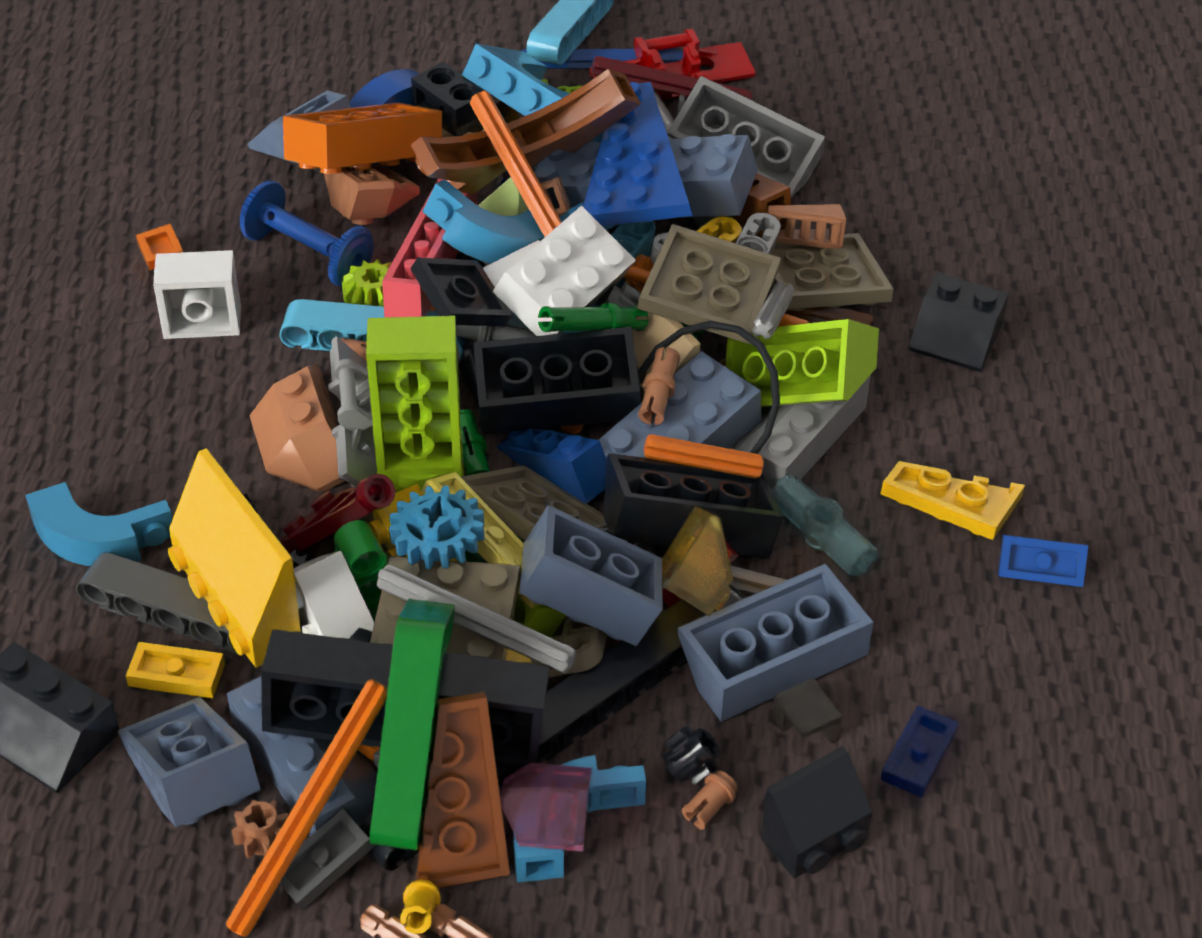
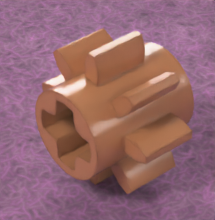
M252 800L251 804L243 812L236 811L234 814L237 827L231 830L234 845L244 844L247 858L252 857L254 854L266 855L289 816L288 813L278 815L277 802L274 800L271 803Z

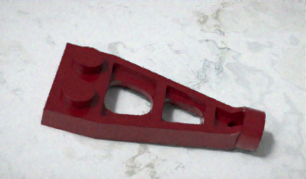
M373 474L361 480L356 487L347 488L334 495L330 490L325 492L310 504L314 511L306 518L303 515H299L282 529L285 536L279 542L289 554L297 548L299 551H302L337 532L343 525L359 520L372 511H378L389 506L395 498L393 482L383 474Z

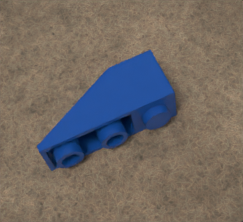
M530 428L510 432L509 437L496 446L497 449L520 466L525 465L583 503L590 502L605 490L606 457L598 440L558 433L553 430H531Z

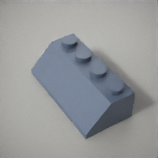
M823 564L678 628V636L699 693L722 722L867 656L873 621L829 567Z
M260 676L227 693L232 723L241 737L248 743V747L292 810L332 741L263 732ZM358 750L308 833L309 836L341 808L348 813L358 826L364 818L373 812L377 772L367 758Z

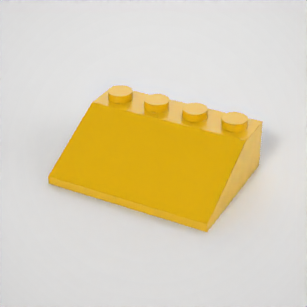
M207 448L199 451L169 528L172 547L168 548V554L176 570H184L188 575V582L195 596L198 599L202 597L206 599L210 614L217 626L225 625L228 629L230 641L239 655L246 654L255 668L263 665L272 629L301 632L293 560Z

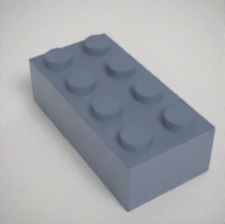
M701 351L675 373V392L668 399L664 421L661 424L655 425L654 423L656 413L653 415L651 425L640 420L638 412L641 408V403L598 441L601 443L606 459L608 453L646 458L643 449L645 440L650 434L730 449L762 421L761 390Z

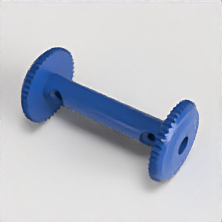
M266 181L255 187L246 197L240 212V228L246 238L258 241L273 229L280 231L329 257L328 278H330L334 285L342 287L343 276L349 273L350 266L360 267L363 260L370 263L374 245L371 232L367 228L360 225L353 227V229L350 228V230H347V233L345 232L341 238H338L284 210L286 193H284L285 190H283L284 188L280 183Z

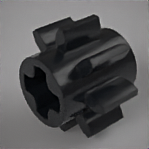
M686 725L665 741L666 746L670 750L664 753V763L669 772L679 781H685L690 777L692 782L697 785L718 769V765L713 760L720 755V750L715 739L705 729L699 728L693 732L690 726Z

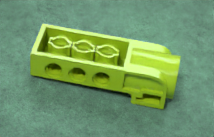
M455 316L367 318L366 359L377 474H383L393 482L395 493L415 484H418L420 489H422L426 480L456 472L460 477L464 476Z

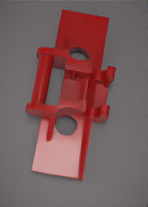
M692 28L685 29L684 33L645 40L642 37L634 38L633 46L637 59L623 61L698 79L700 76H703L715 83L755 77L756 74L741 42L699 48L700 41ZM683 47V59L677 62L663 63L658 51ZM707 65L712 69L703 71L700 70V66ZM589 67V73L593 80L596 76L592 75V67ZM656 90L662 100L680 97V95Z

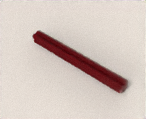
M601 56L594 58L591 68L592 75L596 77L610 69L624 73L629 83L651 82L654 90L676 95L683 94L686 97L690 95L699 80L698 78ZM717 83L743 97L753 100L750 90Z

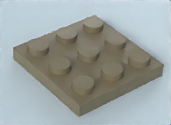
M672 224L640 294L637 309L690 326L707 321L737 325L753 335L754 320L770 293L779 270L781 258ZM713 328L706 329V331L750 344L737 333Z
M859 233L844 234L843 246L838 249L776 243L771 255L781 258L779 270L772 288L779 281L785 286L791 284L794 287V292L791 295L792 301L787 309L802 311L806 308L815 307L839 308L842 305L856 304L872 306L877 303L892 302L894 289Z
M525 465L461 477L510 530L523 540H526L548 505L598 529L607 528L604 514L583 503Z
M389 557L388 565L402 569L511 620L514 618L521 579L520 565L449 561V568L444 569L439 561L434 562L430 569H425L424 560L420 559L417 563L411 565L406 557ZM382 590L370 642L393 645L397 620L407 601ZM453 623L447 653L506 660L508 648Z

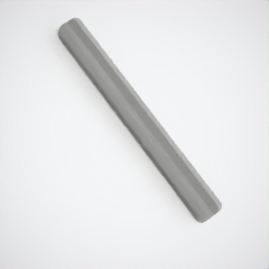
M387 565L378 574L377 586L379 589L405 601H408L410 598L454 604V624L545 666H550L549 668L560 673H566L575 662L576 651L574 648L393 565Z

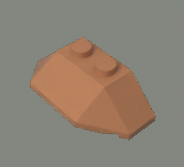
M371 164L372 168L367 170H354L348 166L342 167V173L324 174L331 206L344 217L352 220L353 224L359 225L374 223V218L387 217L419 195L420 187L399 173L375 164Z
M315 363L274 383L250 414V419L267 473L322 492L344 482V480L338 476L336 438L332 436V429L337 427L339 423L320 367Z

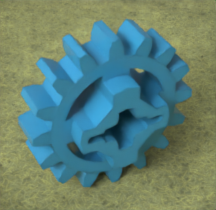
M444 485L439 493H434L432 487L427 486L425 495L420 496L412 491L409 493V503L404 501L396 503L398 513H390L389 516L391 543L395 544L398 556L408 555V562L411 565H414L420 559L424 560L425 569H430L434 562L439 561L444 569L449 568V560L453 558L463 563L466 561L465 551L476 553L478 551L477 541H482L485 538L483 509H478L476 498L466 500L465 490L461 489L453 495L449 492V486Z

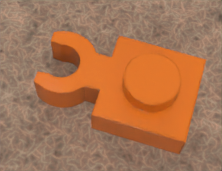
M171 224L136 235L137 244L150 271L155 269L156 254L183 253V249Z

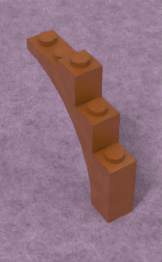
M607 69L562 99L534 113L509 122L507 126L529 165L533 168L557 149L575 153L641 105L626 75ZM485 131L443 138L422 136L411 144L417 156L416 164L424 175L430 178L446 180L461 193L475 194L507 170Z

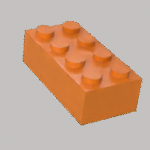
M389 103L283 116L284 159L298 162L299 168H320V172L324 174L342 173V167L348 166L354 170H367L372 168L371 163L377 162L383 166L400 165V159L406 158L407 161L416 162L417 156L411 147L412 143L422 136L442 138V111L403 103Z

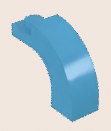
M446 180L435 184L423 210L424 214L445 230L442 240L458 251L490 264L537 240L541 241L545 238L530 210L515 216H504L489 212L476 205Z
M66 482L25 495L33 524L43 543L58 556L77 564L91 566L96 558L105 552L140 562V548L157 546L166 539L171 538L169 528L173 519L166 500L120 515L100 516L81 509L73 500Z
M593 755L564 763L542 776L525 795L515 819L514 857L517 883L564 877V852L561 838L566 828L581 815L596 810L645 805L646 777L644 766L628 767L620 765L610 769L598 770L596 757Z

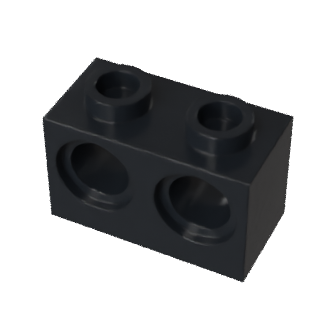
M441 62L411 78L413 106L442 111V128L450 134L462 136L481 126L470 105V101L473 95L485 90L462 76V73L456 71L445 62Z

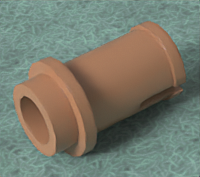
M723 771L709 774L705 778V786L682 808V814L685 819L690 822L697 814L696 817L698 819L694 822V825L703 830L725 803L731 804L736 799L735 792L738 790L736 782Z

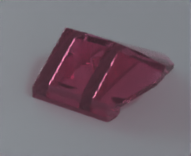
M529 763L504 779L501 807L515 833V839L519 846L583 851L592 768Z

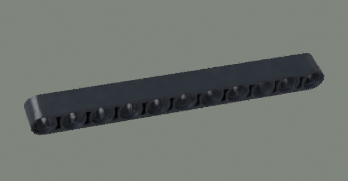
M715 576L659 614L637 646L621 640L603 653L601 661L595 667L573 673L547 691L536 768L495 763L499 794L501 795L506 791L504 787L508 784L514 786L540 767L538 763L543 759L549 761L573 744L574 741L572 739L577 735L583 737L608 719L606 717L608 713H617L641 696L638 692L642 689L648 691L672 674V668L675 666L680 668L688 661L678 636L679 627L747 597L722 576ZM372 813L364 818L359 825L369 839ZM420 841L418 850L375 845L369 853L386 871H394L398 868L396 863L401 860L406 862L419 853Z

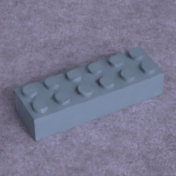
M724 134L714 137L689 136L686 138L669 139L693 216L687 217L741 215L758 171L749 135ZM590 141L575 153L557 149L538 163L534 171L537 179L542 183L561 177L570 207H575L585 201L601 142ZM548 188L554 209L560 208L554 188Z

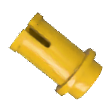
M429 880L413 881L406 887L403 893L405 907L401 913L400 922L401 925L407 923L404 928L407 932L421 934L427 931L432 922L433 910L441 902V893L438 887Z

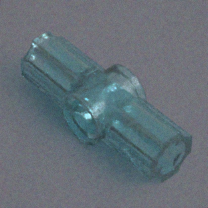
M787 474L778 480L771 491L781 512L803 532L805 544L813 550L824 551L849 575L859 577L867 572L872 563L877 559L878 549L843 519L841 505L833 499L820 498L797 476L793 477Z

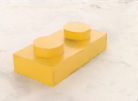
M139 642L126 673L127 685L134 688L213 699L225 666L224 655L217 652Z

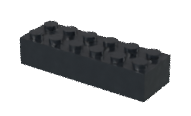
M272 629L261 670L262 731L332 741L367 681L373 679L388 687L393 645ZM446 652L442 664L438 699L485 692L495 763L536 768L550 666ZM386 702L360 745L381 747Z

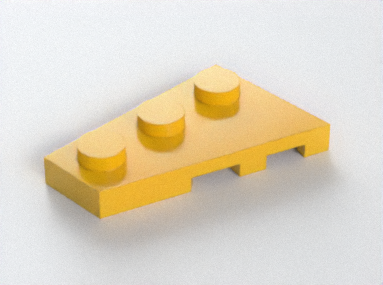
M899 461L883 481L880 494L896 500L900 504L928 513L939 520H945L967 529L973 534L994 540L1021 499L1025 485L1012 482L1010 488L988 485L989 478L974 475L973 481L952 478L951 474L944 469Z

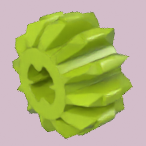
M379 259L374 263H367L363 260L360 267L350 266L349 273L343 276L342 281L344 303L384 307L382 280L392 262L382 265Z

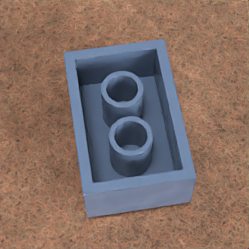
M548 505L523 544L519 593L527 596L529 600L536 604L546 605L566 614L573 621L584 622L604 631L613 639L623 640L637 646L663 609L662 558Z

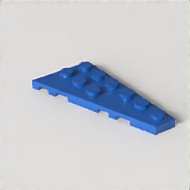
M630 82L641 105L604 131L583 208L601 226L693 216L651 82L639 84Z

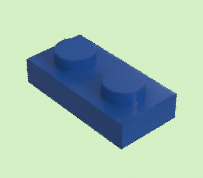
M1003 534L998 576L1083 587L1088 545Z

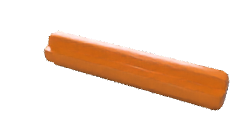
M653 434L647 436L643 449L644 456L648 459L750 478H759L764 466L763 457L760 454Z

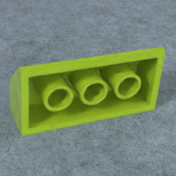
M843 319L779 326L770 339H765L762 335L756 337L753 334L755 338L764 344L778 371L780 406L848 401L877 366L879 328L854 320ZM727 338L725 367L761 390V407L772 406L770 372L758 349L751 343L747 344Z

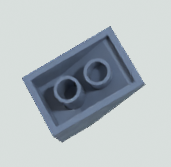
M201 697L117 731L122 744L160 810L175 827L182 824L196 823L203 819L205 814L223 806L237 805L243 802L248 795L261 790L248 743Z

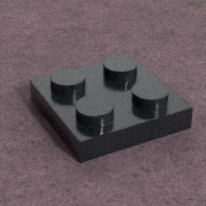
M417 257L410 268L438 316H455L456 325L506 326L512 317L506 304L492 292L495 287L478 260Z

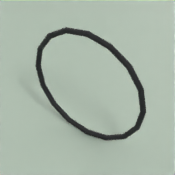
M707 321L682 327L656 345L637 371L639 386L643 375L655 359L656 350L661 347L665 349L685 334L710 328L734 332L758 349L770 372L772 406L764 433L749 452L758 454L771 436L780 406L778 371L764 344L740 326Z

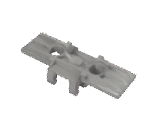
M336 336L332 339V349L330 350L332 382L328 384V387L339 398L341 408L337 412L340 425L332 429V436L336 438L338 476L342 480L350 482L351 487H356L364 478L377 474L367 361Z

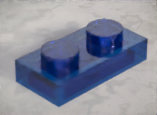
M917 705L882 769L880 780L923 798L957 733L959 722Z

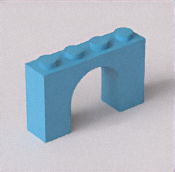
M475 44L462 73V76L524 116L534 113L570 94L542 82L541 80L548 66L524 51ZM604 132L591 141L601 142Z

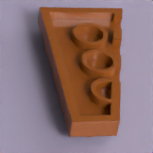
M485 692L437 699L416 880H429L436 887L441 888L510 875Z

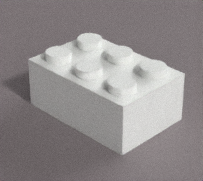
M580 206L505 271L492 292L536 336L562 334L564 331L543 332L540 329L538 322L552 321V318H538L540 309L544 306L592 307L613 284L616 285L623 278L636 260Z

